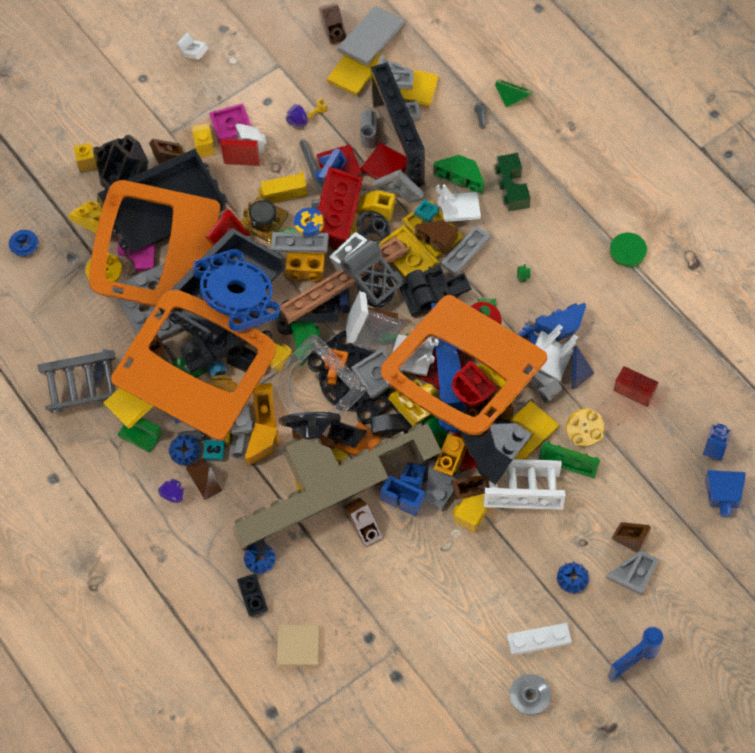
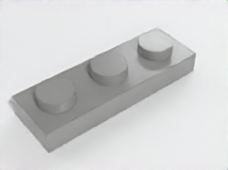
M475 225L443 260L441 267L457 276L489 241L490 234Z
M273 232L271 250L278 253H327L329 235L328 233H318L315 236L305 237L299 233Z

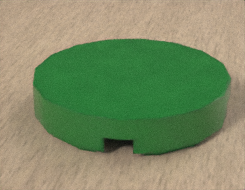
M621 233L614 237L610 245L612 260L616 264H621L628 268L641 264L647 253L645 241L635 233Z

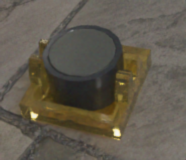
M257 197L253 203H248V209H244L243 218L240 222L250 234L271 243L272 233L280 230L288 218L289 212L270 201Z

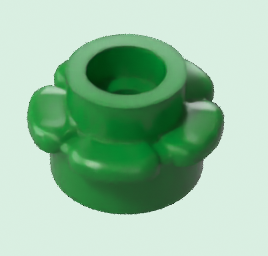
M526 264L517 267L518 281L526 282L527 279H530V268H526Z

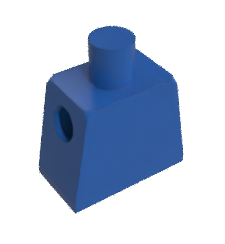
M707 470L705 483L711 507L720 508L721 517H731L732 508H739L746 472Z

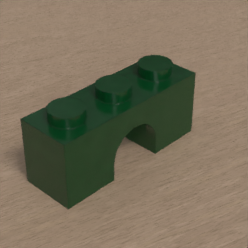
M512 153L497 156L494 171L496 175H499V190H503V205H507L508 212L530 208L531 198L527 183L516 184L511 181L522 176L519 154Z

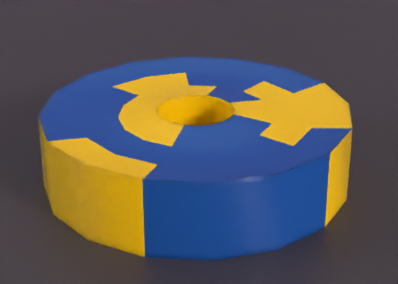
M307 207L301 209L294 216V227L302 236H315L323 228V216L315 208Z

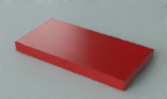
M328 167L317 208L324 220L323 228L319 233H328L329 239L342 243L349 239L363 182L362 177Z

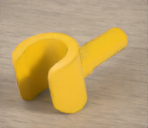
M319 99L317 107L307 114V118H311L318 112H326L328 103L323 105L324 99Z

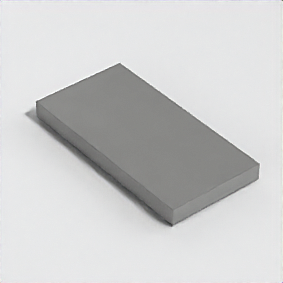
M375 5L338 46L337 51L368 66L404 25V19Z

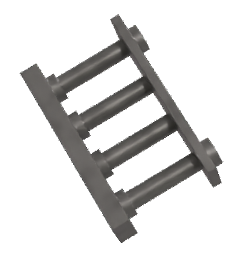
M109 350L37 364L38 372L40 374L44 373V376L47 377L52 404L45 406V409L54 414L63 412L62 408L107 400L116 391L115 385L111 381L113 373L111 363H113L112 360H116L115 351ZM101 362V365L104 366L109 394L97 396L92 367H94L93 364ZM82 366V369L85 370L90 396L88 398L78 399L73 374L74 367ZM63 370L66 373L71 401L59 403L54 378L55 371Z

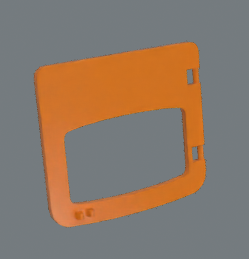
M126 180L114 182L109 187L96 231L89 273L90 288L96 294L115 297L125 301L156 307L164 293L170 291L193 267L194 262L201 259L213 247L205 236L218 221L220 212L219 202ZM124 197L171 206L173 209L167 256L158 286L154 290L108 281L105 277L111 234L118 209ZM112 287L124 289L123 294L112 292Z
M170 290L164 293L156 304L155 309L149 315L126 351L122 361L112 373L111 381L118 388L219 441L227 436L275 357L276 346L270 337L254 327L238 332L231 330L228 326L230 316L217 312L204 300L180 290ZM174 308H180L200 316L233 333L258 350V354L234 392H227L207 384L176 368L149 350L151 342ZM160 309L164 310L165 312L161 319L155 317ZM233 320L235 324L242 323L240 320ZM131 358L134 361L130 368L127 369L124 365Z
M446 295L384 361L381 366V375L383 380L395 390L438 419L469 435H479L488 430L494 423V420L502 414L529 383L534 374L547 362L548 357L547 353L541 348L456 297ZM433 336L458 348L490 368L506 381V384L478 416L471 417L447 405L420 388L399 371L400 367L428 337ZM528 366H530L533 369L527 375L524 373V371ZM492 408L496 412L489 418L486 414Z

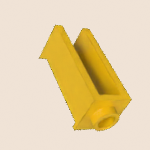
M303 170L298 175L275 178L265 182L260 180L261 187L258 188L260 199L264 198V200L271 203L308 196Z

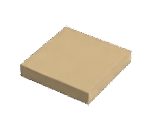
M278 625L277 667H318L319 625Z

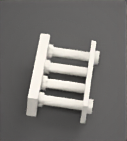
M514 459L504 475H508L509 488H497V484L495 485L489 481V488H485L483 507L563 510L566 497L565 490H557L555 478L560 475L562 462ZM516 476H528L529 489H517ZM536 476L548 478L549 490L537 489Z

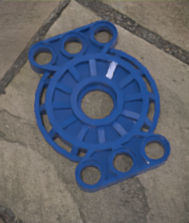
M232 249L195 261L192 273L195 277L201 278L200 293L204 301L217 312L229 315V328L238 332L277 319L280 306L276 302L270 301L273 289L269 277L257 266L244 262V255L241 251ZM234 256L239 258V260L233 261L230 259V257ZM221 262L223 265L216 266L213 263ZM198 267H203V268H205L206 270H205V271H199V270H197L196 268H198ZM239 285L245 291L239 294L232 293L228 290L227 286ZM267 289H269V295L265 294ZM271 308L274 309L276 312L269 313L266 311V309ZM256 314L259 316V318L254 319L251 318L249 315ZM236 319H237V320L242 321V323H241V324H235V323L233 322V320H236Z

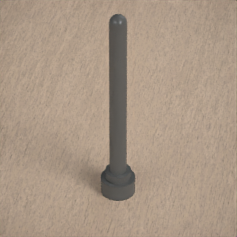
M302 139L300 146L321 196L323 184L314 177V172L318 169L306 140Z

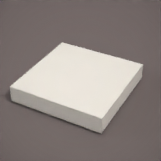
M359 291L345 321L347 342L355 343L368 315L366 293Z

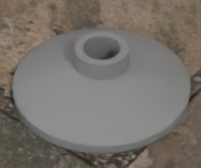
M525 674L518 677L512 683L509 692L510 701L519 712L526 715H536L548 707L551 700V690L548 683L542 677L535 674ZM532 694L534 698L529 700L526 698V695Z

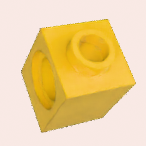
M91 142L73 146L80 173L97 169Z

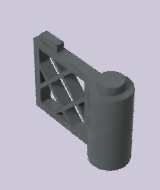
M368 240L340 262L343 271L353 277L375 306L403 285L402 276L398 271L394 272L380 255V246L375 241ZM376 262L382 265L383 273L374 271V264ZM362 273L370 274V282H363L359 275ZM374 275L382 277V285L373 284ZM386 277L392 278L397 285L394 287L386 286ZM373 288L382 289L379 299L372 293Z

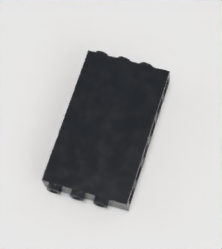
M388 62L370 67L372 105L376 107L385 104L406 154V175L420 188L422 185H425V148Z
M195 148L126 180L216 200L220 204V212L226 209L228 202L224 192H220L216 178H212L210 175L209 166L206 162L203 163ZM109 188L97 193V202L101 209L103 208ZM124 197L118 209L112 230L113 235H117L119 238L118 243L121 249L130 255L170 236L173 209L171 206Z
M233 228L201 258L203 259L232 249L239 250L244 255L243 261L263 270L271 283L285 269L284 258L280 253L273 252L266 245L257 243L250 236H245ZM230 257L233 261L239 260L237 257ZM221 262L213 263L216 266L223 265ZM192 267L171 290H180L204 300L200 293L201 278L193 275ZM198 267V268H196V269L199 270V271H205V270H206V269L203 268V267ZM239 285L227 286L228 290L232 293L239 294L245 291ZM174 308L167 317L173 324H179L188 333L192 332L201 341H207L212 345L226 331V329L180 308ZM160 309L161 314L163 315L165 311Z

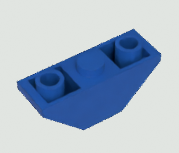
M585 302L579 305L574 303L568 306L566 310L558 309L547 317L542 315L535 319L536 322L531 329L538 334L543 331L549 335L558 325H561L563 328L560 330L561 333L555 338L556 341L573 336L580 327L586 304Z
M712 424L704 448V456L722 461L731 432L726 425Z

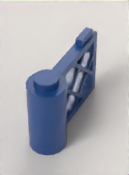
M657 627L647 628L643 633L641 642L611 665L608 674L609 680L611 682L643 657L646 659L655 658L664 639L662 631Z

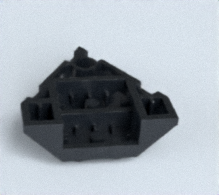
M128 134L122 139L117 138L102 144L101 147L96 146L93 148L94 154H97L98 161L96 165L100 183L105 189L109 188L116 181L127 180L148 169L149 161L140 142L132 135Z
M495 419L488 430L479 435H469L458 430L470 456L474 458L477 464L476 468L479 474L495 485L523 446H526L535 433L519 421Z

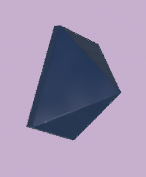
M573 346L571 389L577 388L594 374L578 346Z

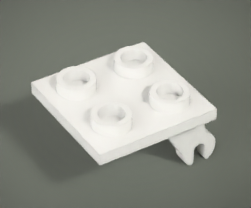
M443 184V189H439V185L436 186V193L440 195L437 199V204L442 208L445 222L481 219L477 192L452 194L445 184Z
M558 325L549 335L541 331L535 343L537 347L547 353L548 357L547 362L540 371L558 382L561 381L573 350L571 348L576 344L575 340L578 339V336L573 335L564 345L557 342L555 338L561 333L560 330L563 328L561 325Z
M397 334L394 350L407 336ZM431 338L425 340L400 367L399 371L427 376L429 365L434 363L435 360L432 352L434 346H438L439 340L435 339V341H432Z

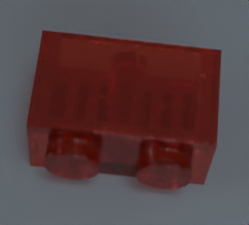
M623 366L615 380L613 391L649 407L656 394L659 382Z

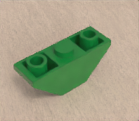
M456 155L434 162L433 174L438 178L449 180L457 186L461 185L472 192L483 194L484 180L476 161L462 155Z

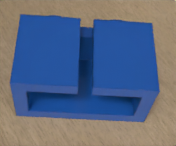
M389 475L380 491L381 501L396 508L400 505V510L416 517L425 501V491Z

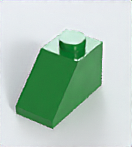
M314 322L291 324L300 366L305 364L308 357L316 349L318 337H321L319 326H315Z

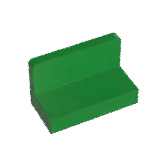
M142 417L130 429L123 425L118 432L119 438L148 453L152 451L162 436L160 426Z

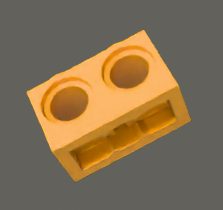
M287 253L286 277L291 280L303 279L312 282L324 280L325 253Z

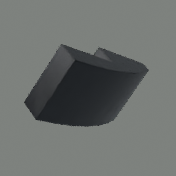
M402 414L379 415L370 419L372 435L391 437L393 432L400 433L403 431L407 434L408 430L413 427Z
M256 573L237 579L248 616L251 617L268 611Z

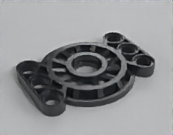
M342 331L308 357V367L312 372H320V388L328 402L343 411L356 412L358 422L367 425L370 424L371 417L382 415L393 406V403L388 399L390 396L389 391L393 387L371 399L361 384L350 385L347 383L346 377L352 372L351 367L377 351L370 347L354 345V343L350 342L348 344L341 343V338L347 337L346 331ZM328 348L348 352L344 372L338 371L335 385L328 384L329 378H327L329 369H325L328 355L326 350ZM319 359L322 363L319 366H313L311 361ZM322 379H326L327 386L325 388L322 384ZM330 392L332 397L335 398V401L332 400L327 393ZM377 400L385 401L383 407H377L374 403ZM341 402V403H343V404H345V405H350V407L343 406V405H341V404H339V403ZM368 411L371 415L369 418L363 419L360 417V413Z

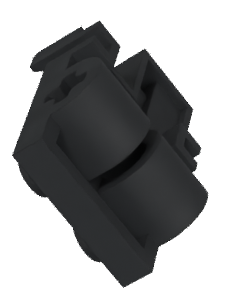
M437 263L434 264L436 268L434 270L430 266L428 267L429 270L425 272L414 270L408 273L405 277L406 280L402 281L403 285L399 289L411 316L414 317L432 309L431 303L437 304L446 295H452L457 298L459 295L472 290L465 273L447 280L441 265H437Z
M226 330L212 345L207 341H201L197 335L191 332L195 342L186 343L181 348V353L188 369L193 373L210 363L213 367L215 365L213 361L217 360L220 363V358L224 356L227 359L239 357L243 352V346L249 343Z

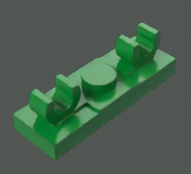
M543 442L538 460L561 461L562 469L595 479L600 462L598 457L594 458L588 456V454H581L571 449L562 448L560 445L550 444L551 442Z

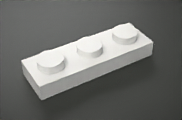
M567 623L507 634L511 656L571 645L572 643Z

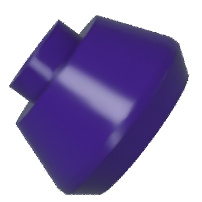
M294 104L287 111L285 118L289 126L305 127L307 125L308 118L301 105Z
M175 479L166 480L158 488V494L170 502L179 503L183 500L184 488L181 487L182 483Z

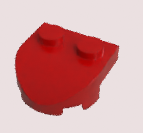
M472 360L460 371H457L451 382V389L454 395L462 403L472 407L481 405L498 389Z

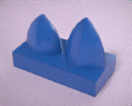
M334 149L332 154L320 157L319 161L324 165V168L314 172V177L324 184L328 167L342 171L347 162L342 151Z

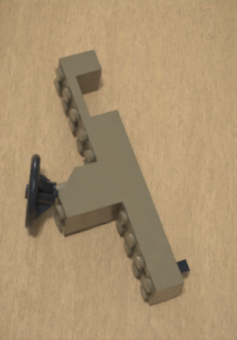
M301 412L279 418L280 425L291 427L301 437V440L295 438L287 442L283 450V454L301 490L291 493L288 496L289 499L285 501L281 498L272 502L271 507L266 510L265 507L255 510L252 514L253 516L249 518L245 515L235 520L232 530L241 549L244 550L253 544L258 554L268 551L269 549L264 539L383 483L389 477L379 458L397 449L409 445L418 465L435 458L441 453V450L429 425L422 426L419 423L411 427L407 434H404V431L394 435L390 442L387 443L386 440L381 441L373 447V450L369 451L367 448L357 453L356 458L351 459V457H348L338 464L331 449L323 446L320 438L329 425H334L341 421L339 414L332 412Z

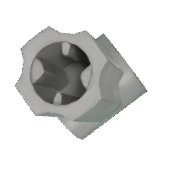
M365 110V112L361 113L360 138L361 144L365 148H372L377 144V114L372 110Z
M530 367L525 374L528 375L533 368ZM540 370L529 381V384L537 391L538 396L546 403H549L562 391V387L557 380L548 378Z
M251 421L252 431H253L254 421ZM252 433L233 436L230 453L232 457L236 459L245 458Z

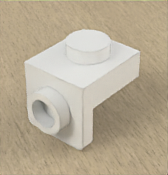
M186 33L177 43L183 56L199 60L208 50L206 43L194 41L190 33Z

